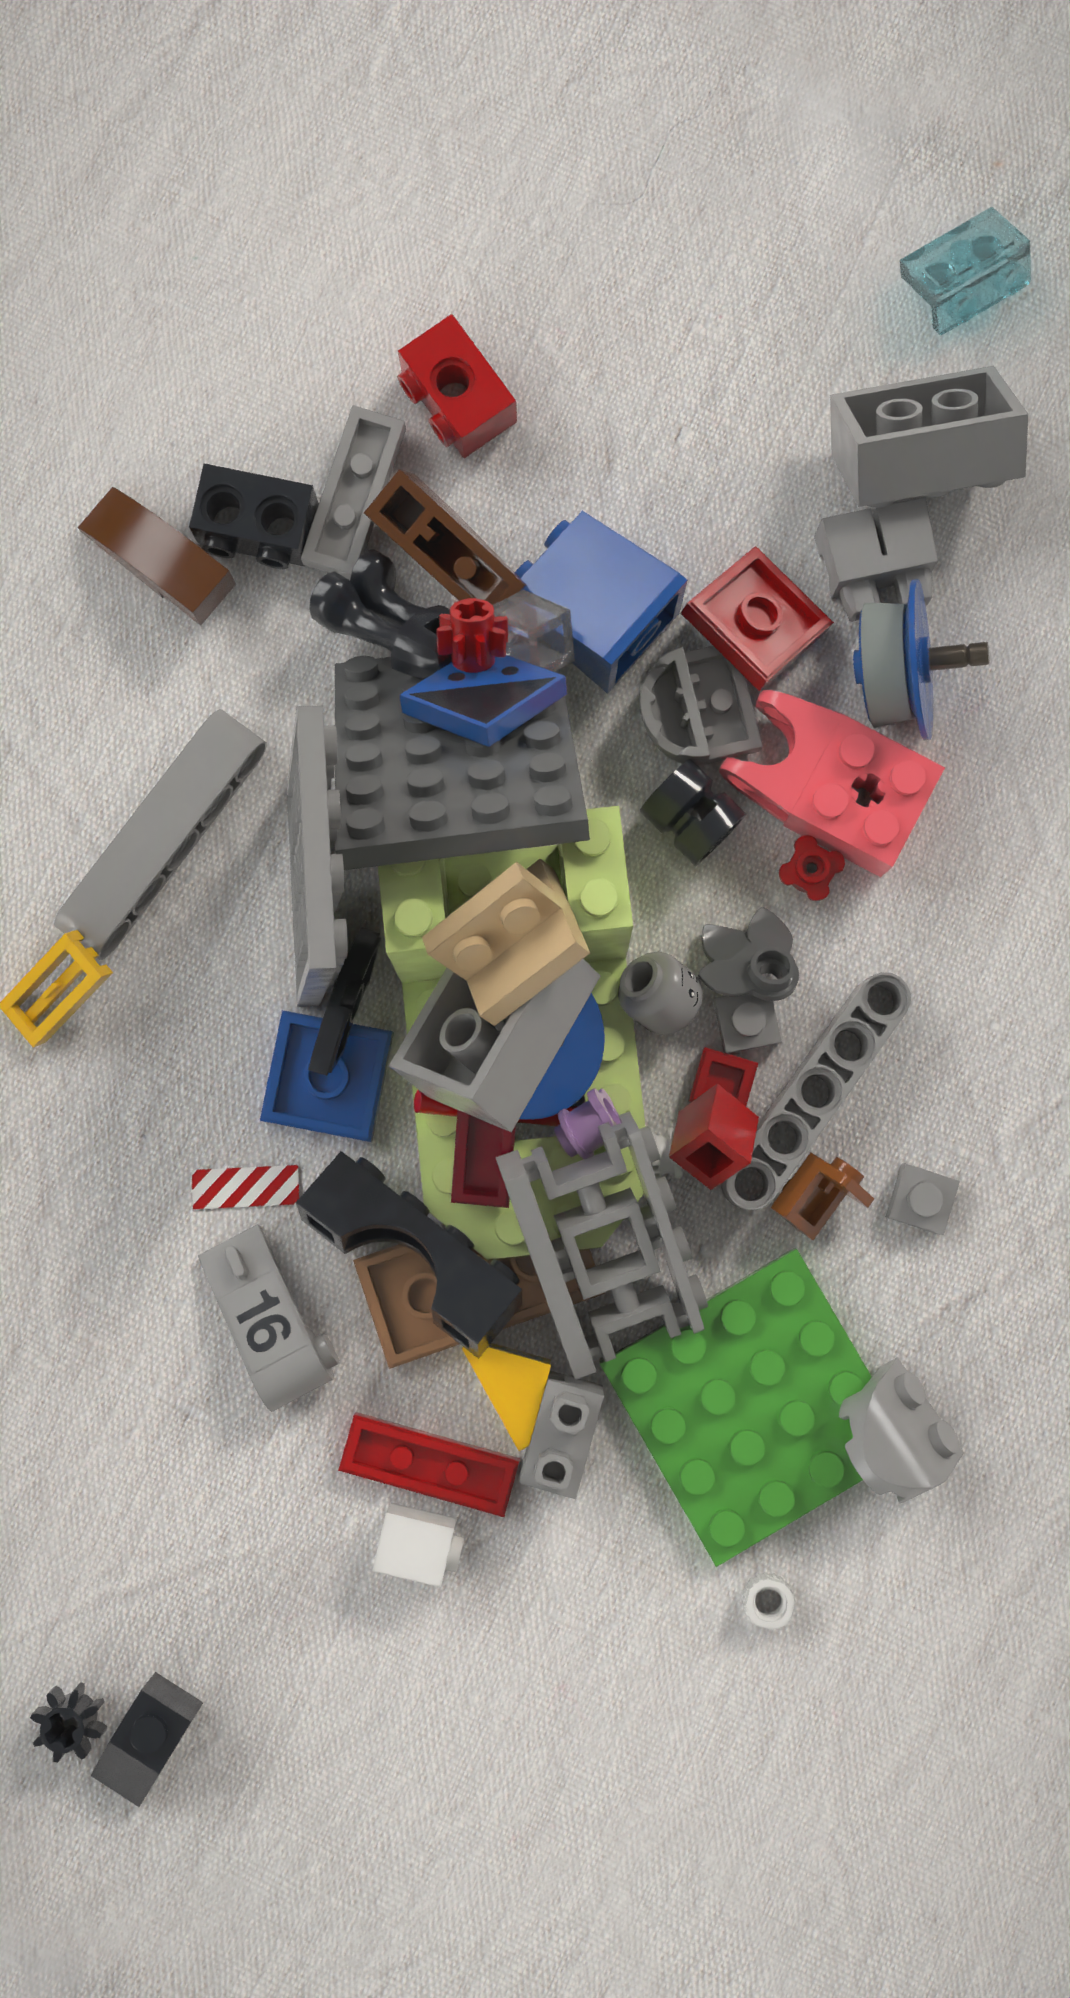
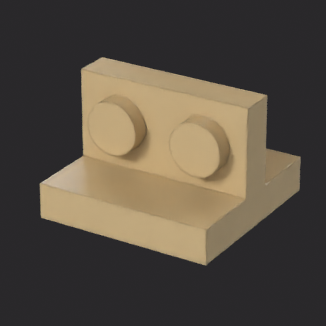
M542 859L537 860L527 869L518 862L514 863L422 937L429 956L467 981L479 1016L493 1026L499 1024L590 954L555 870Z

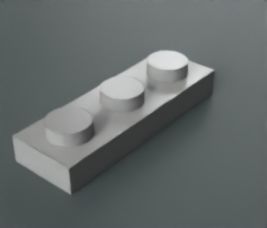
M352 405L301 556L304 566L327 573L335 571L350 579L354 565L358 558L366 551L375 524L364 514V511L390 480L406 432L404 420Z

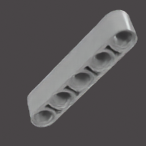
M222 709L212 713L65 901L55 917L54 926L64 934L78 930L84 937L81 944L85 948L92 947L99 955L97 957L99 960H103L112 953L259 763L266 750L267 742Z
M881 972L862 981L853 990L757 1125L751 1163L745 1168L751 1167L761 1174L763 1179L761 1194L756 1199L750 1201L742 1199L734 1187L735 1178L739 1172L721 1183L724 1197L732 1205L740 1209L758 1210L766 1207L776 1197L907 1013L911 1004V993L908 985L901 977L893 973ZM872 986H881L891 993L893 1007L888 1015H880L870 1008L867 999L868 992ZM840 1031H849L859 1039L861 1052L855 1061H846L836 1053L834 1047L835 1038ZM809 1076H816L822 1079L828 1087V1099L820 1108L808 1105L802 1097L801 1087L804 1080ZM776 1122H785L794 1129L796 1143L789 1153L780 1154L770 1147L768 1133Z

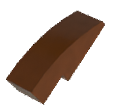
M112 487L77 527L80 532L162 598L166 597L200 626L236 585L230 571L170 524L115 487Z

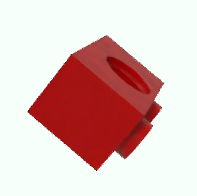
M450 314L398 350L401 373L397 375V379L408 398L414 404L422 401L432 414V417L429 418L430 426L446 448L454 444L465 459L517 423L516 399L453 314ZM451 383H459L467 388L462 395L457 397H448L440 392L443 387Z

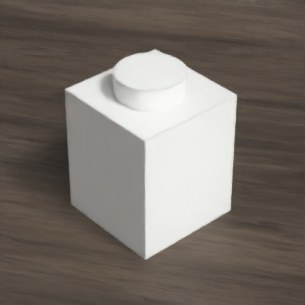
M390 1503L385 1514L372 1571L441 1587L445 1570L457 1572L464 1537L453 1535L457 1518Z

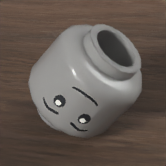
M660 951L646 953L630 962L621 975L618 991L620 1006L627 1015L650 1032L659 1035L674 1034L687 1027L696 1017L701 1007L703 996L699 978L675 957Z

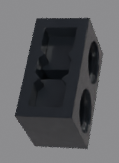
M204 463L189 528L198 545L202 546L205 552L217 557L234 558L235 553L255 556L260 564L275 569H288L289 564L304 566L301 556L319 503L313 485ZM235 507L240 509L238 516L232 522L227 524L214 522L217 513L223 508ZM289 518L294 521L292 528L285 534L273 535L267 532L270 524L276 519Z

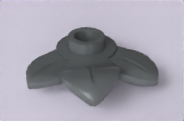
M764 907L759 908L753 915L746 932L713 924H705L702 929V946L706 957L711 963L699 971L698 978L709 989L725 996L736 997L752 994L766 1001L785 999L794 992L799 980L798 967L790 954L793 936L782 920ZM762 974H772L777 979H769L764 977Z

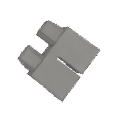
M926 497L876 508L873 514L871 508L821 519L814 539L819 557H824L829 575L831 599L841 598L849 621L859 620L864 603H880L877 591L880 588L894 586L898 604L907 605L910 583L913 579L920 580L925 605H928L932 599V579L930 573L937 564L938 558Z
M550 1370L530 1445L526 1448L519 1474L520 1484L576 1499L604 1399L603 1385L582 1379L575 1380L572 1376Z

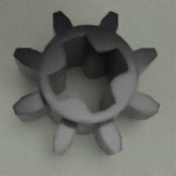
M80 1682L72 1693L64 1695L60 1687H53L47 1694V1702L50 1707H38L31 1714L30 1719L41 1724L40 1735L33 1742V1745L37 1747L44 1744L50 1751L54 1752L53 1762L58 1763L65 1753L74 1750L78 1758L84 1759L91 1751V1743L87 1737L93 1739L101 1738L107 1730V1725L97 1721L98 1710L105 1701L103 1698L93 1701L92 1698L84 1694L85 1683ZM74 1717L79 1726L76 1727L72 1724L64 1727L61 1724L60 1718L68 1720Z

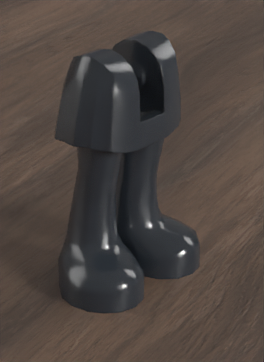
M375 549L366 551L358 558L354 565L350 580L334 571L327 573L318 581L310 598L309 610L311 618L331 632L349 635L388 649L392 652L391 663L393 670L424 680L452 662L451 654L439 655L437 652V628L440 627L439 615L450 614V609L442 605L424 608L401 598L394 591L396 583L395 566L386 555Z

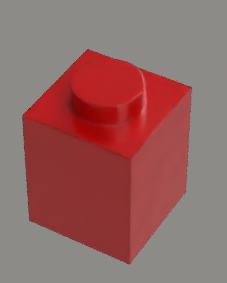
M717 1083L679 1111L669 1158L712 1190L751 1163L759 1116Z

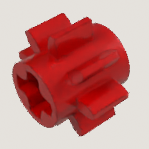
M477 598L463 599L455 602L450 607V614L439 615L440 627L437 628V652L439 655L451 654L452 664L458 670L470 673L482 672L494 665L495 657L506 656L507 616L494 617V607L488 601Z

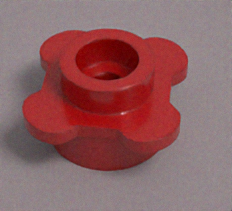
M801 836L794 843L795 852L790 861L782 864L779 868V878L784 885H792L797 890L807 893V897L810 900L821 901L829 895V883L834 875L843 871L845 859L840 852H829L817 845V841L813 836ZM809 863L816 865L817 871L815 873L807 871Z

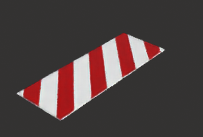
M298 1165L192 1170L193 1209L296 1205L299 1199Z

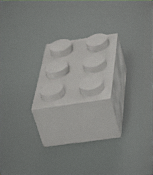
M994 366L830 395L832 458L858 507H886L893 504L896 500L918 496L929 498L942 497L952 490L974 486L992 488L1000 486L1008 480L1026 477L1028 412Z
M582 959L499 1024L493 1026L479 1016L467 981L446 968L393 1057L389 1067L427 1097L512 1132L601 976Z

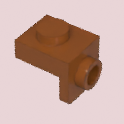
M810 1152L794 1176L784 1185L781 1194L773 1203L771 1209L796 1230L814 1240L846 1195L866 1208H869L874 1198L859 1185L864 1176L850 1164L838 1157H835L833 1162L829 1164Z

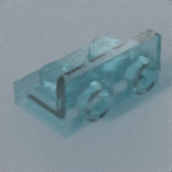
M993 207L988 208L899 260L901 278L931 306L933 329L939 335H943L962 323L968 322L974 316L1005 298L1016 294L1019 290L1028 286L1031 281L1030 240Z

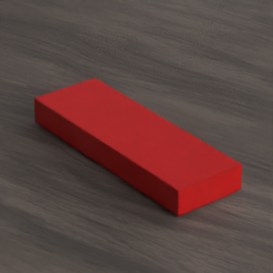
M355 1412L338 1471L505 1517L520 1458Z

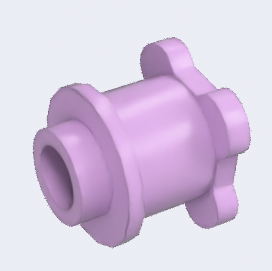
M594 1088L587 1092L589 1100L569 1112L566 1109H562L558 1112L560 1124L554 1128V1131L561 1146L570 1157H574L577 1154L583 1159L594 1156L593 1151L604 1145L598 1126L608 1122L611 1127L620 1124L619 1114L611 1098L602 1088L600 1090Z

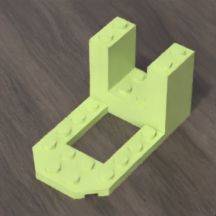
M619 806L586 809L590 836L588 841L378 866L386 953L402 982L407 1034L447 968L427 954L422 937L514 863L518 862L527 869L537 860L542 859L551 866L558 876L590 951V954L583 959L601 976L591 993L602 1015L605 1034L604 1053L596 1078L584 1094L585 1102L589 1100L587 1092L594 1088L597 1090L602 1088L611 1098L619 1115L630 1111L638 1128L646 1127L634 1022L620 1006L618 997L621 975L627 967L626 957L633 930ZM412 1085L414 1101L415 1093L418 1089ZM415 1112L423 1202L429 1209L430 1214L446 1227L452 1225L463 1232L473 1242L474 1249L487 1260L530 1255L511 1200L509 1208L451 1203L457 1117ZM556 1136L515 1141L514 1151L518 1150L521 1159L531 1156V1150L542 1146L551 1171L584 1160L579 1154L570 1157ZM604 1145L593 1151L594 1156L606 1152ZM629 1147L620 1150L628 1172L601 1181L599 1184L604 1197L631 1188L638 1202L644 1192ZM541 1178L530 1182L550 1241L560 1238L561 1235L554 1215L581 1206L577 1190L549 1200ZM624 1219L575 1236L578 1249L601 1248Z

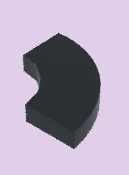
M361 928L358 932L328 1002L308 1070L327 1076L329 1073H332L343 1055L354 1018L371 980L381 942L380 933Z

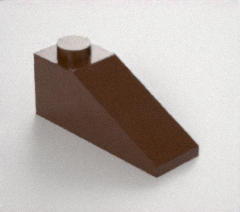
M399 469L364 511V514L458 601L468 598L488 601L494 607V617H498L503 614L527 586L447 503L413 473Z

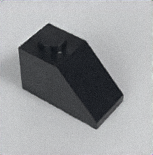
M155 1672L141 1689L113 1734L91 1777L140 1807L203 1705V1702Z

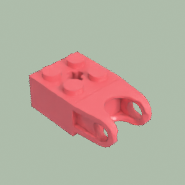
M773 690L761 691L757 697L755 707L784 734L788 743V757L774 765H760L755 762L727 757L722 762L719 773L735 789L783 822L784 827L801 836H813L818 845L830 851H838L848 861L882 877L895 864L945 767L844 714ZM853 788L867 790L873 801L871 800L866 807L859 805L856 802L859 793Z

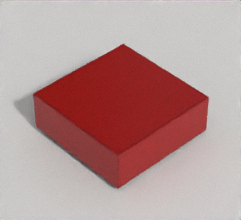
M704 1047L688 1102L691 1103L718 1083L742 1104L747 1106L758 1063Z

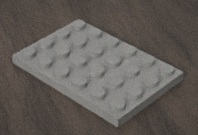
M323 705L296 706L287 780L297 1007L320 1006L325 992L332 991L334 980L337 979V973H340L341 966L344 965V958H347L346 919H334V912H337V903H340L341 893H344L342 854H331V851H334V840H337L338 829L341 828L339 790H331V778H334V765H337L338 760L336 725L324 726Z

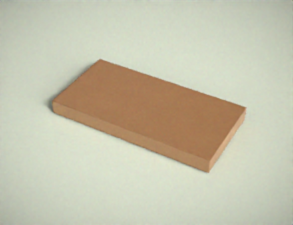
M398 1244L353 1260L389 1369L460 1345L433 1324L431 1307L436 1293L437 1280L429 1264L418 1253ZM475 1249L472 1250L474 1253H476L478 1256H480V1257H481L483 1260H485L487 1263L490 1264V1263L492 1262L493 1259L487 1260V1259L484 1258L480 1253H478ZM590 1249L579 1250L585 1269L595 1267ZM530 1255L496 1259L509 1267L518 1276L520 1283L517 1286L522 1289V1306L503 1329L551 1313ZM576 1278L565 1282L573 1305L605 1294L604 1292L584 1300Z

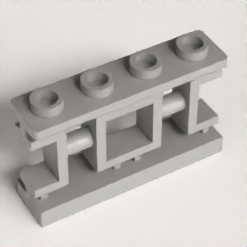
M630 1111L618 1115L620 1124L611 1127L608 1122L598 1126L606 1152L551 1171L542 1146L531 1150L532 1155L521 1159L518 1150L496 1157L575 1380L597 1372L593 1360L604 1357L605 1362L616 1358L608 1335L610 1333L660 1315L670 1338L681 1335L680 1328L690 1325L694 1334L705 1330L699 1310L708 1307V1303L698 1276L695 1274L688 1277L683 1263L693 1259L682 1227L678 1226L672 1229L667 1214L677 1210L675 1200L665 1176L656 1179L651 1162L660 1160L655 1139L649 1126L638 1128ZM629 1147L648 1206L639 1208L631 1188L606 1197L603 1196L599 1182L628 1172L620 1149ZM540 1178L549 1200L577 1190L581 1206L554 1215L561 1237L550 1241L530 1182ZM628 1217L639 1251L585 1269L574 1237ZM661 1247L679 1299V1303L673 1305L663 1285L636 1294L633 1285L634 1281L661 1272L654 1253L655 1249ZM575 1278L584 1300L611 1290L615 1301L588 1312L595 1333L584 1337L565 1283Z

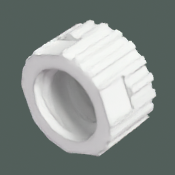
M764 1572L761 1575L756 1574L754 1578L751 1577L750 1581L745 1584V1589L742 1590L743 1597L741 1599L749 1620L755 1626L768 1628L771 1631L786 1626L787 1622L792 1619L791 1615L796 1603L788 1583L781 1576L777 1577L775 1573L768 1574ZM765 1590H774L781 1596L779 1607L769 1613L760 1612L755 1605L757 1594Z

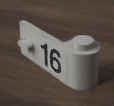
M257 1224L198 1255L250 1379L269 1411L274 1412L334 1380L332 1367L339 1364L338 1356L325 1333L316 1337L310 1328L305 1325L260 1225Z

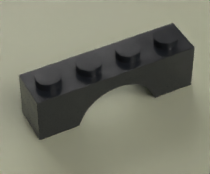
M340 1151L297 1200L296 1205L301 1220L344 1254L363 1245L376 1242L400 1244L418 1253L429 1264L437 1280L436 1293L431 1307L433 1324L479 1359L522 1306V1289L517 1286L520 1283L518 1276L502 1262L493 1259L489 1264L472 1251L475 1247L473 1242L456 1227L448 1225L443 1229L427 1217L430 1213L429 1209L416 1196L408 1191H403L398 1195L383 1183L386 1180L384 1174L370 1161L360 1157L355 1162L344 1152Z

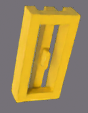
M78 930L65 933L0 1002V1009L32 1047L46 1043L113 974L107 964L100 966L95 959L99 955L92 947L85 948L81 944L84 937ZM70 954L74 959L73 963L24 1013L20 1006ZM85 972L87 976L36 1027L34 1023Z

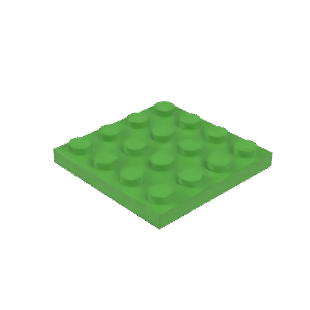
M796 1248L791 1249L706 1299L708 1307L699 1310L705 1330L694 1334L690 1325L680 1328L681 1335L670 1338L663 1324L615 1352V1359L607 1362L604 1359L599 1362L716 1567L863 1481L845 1449V1444L853 1438L850 1420L841 1419L839 1411L843 1400L861 1391L872 1376Z

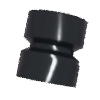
M689 759L679 766L651 794L640 808V813L661 833L672 831L675 834L673 845L694 866H697L728 837L745 818L747 813L725 792L714 794L711 791L713 780ZM695 810L699 814L700 819L690 814Z

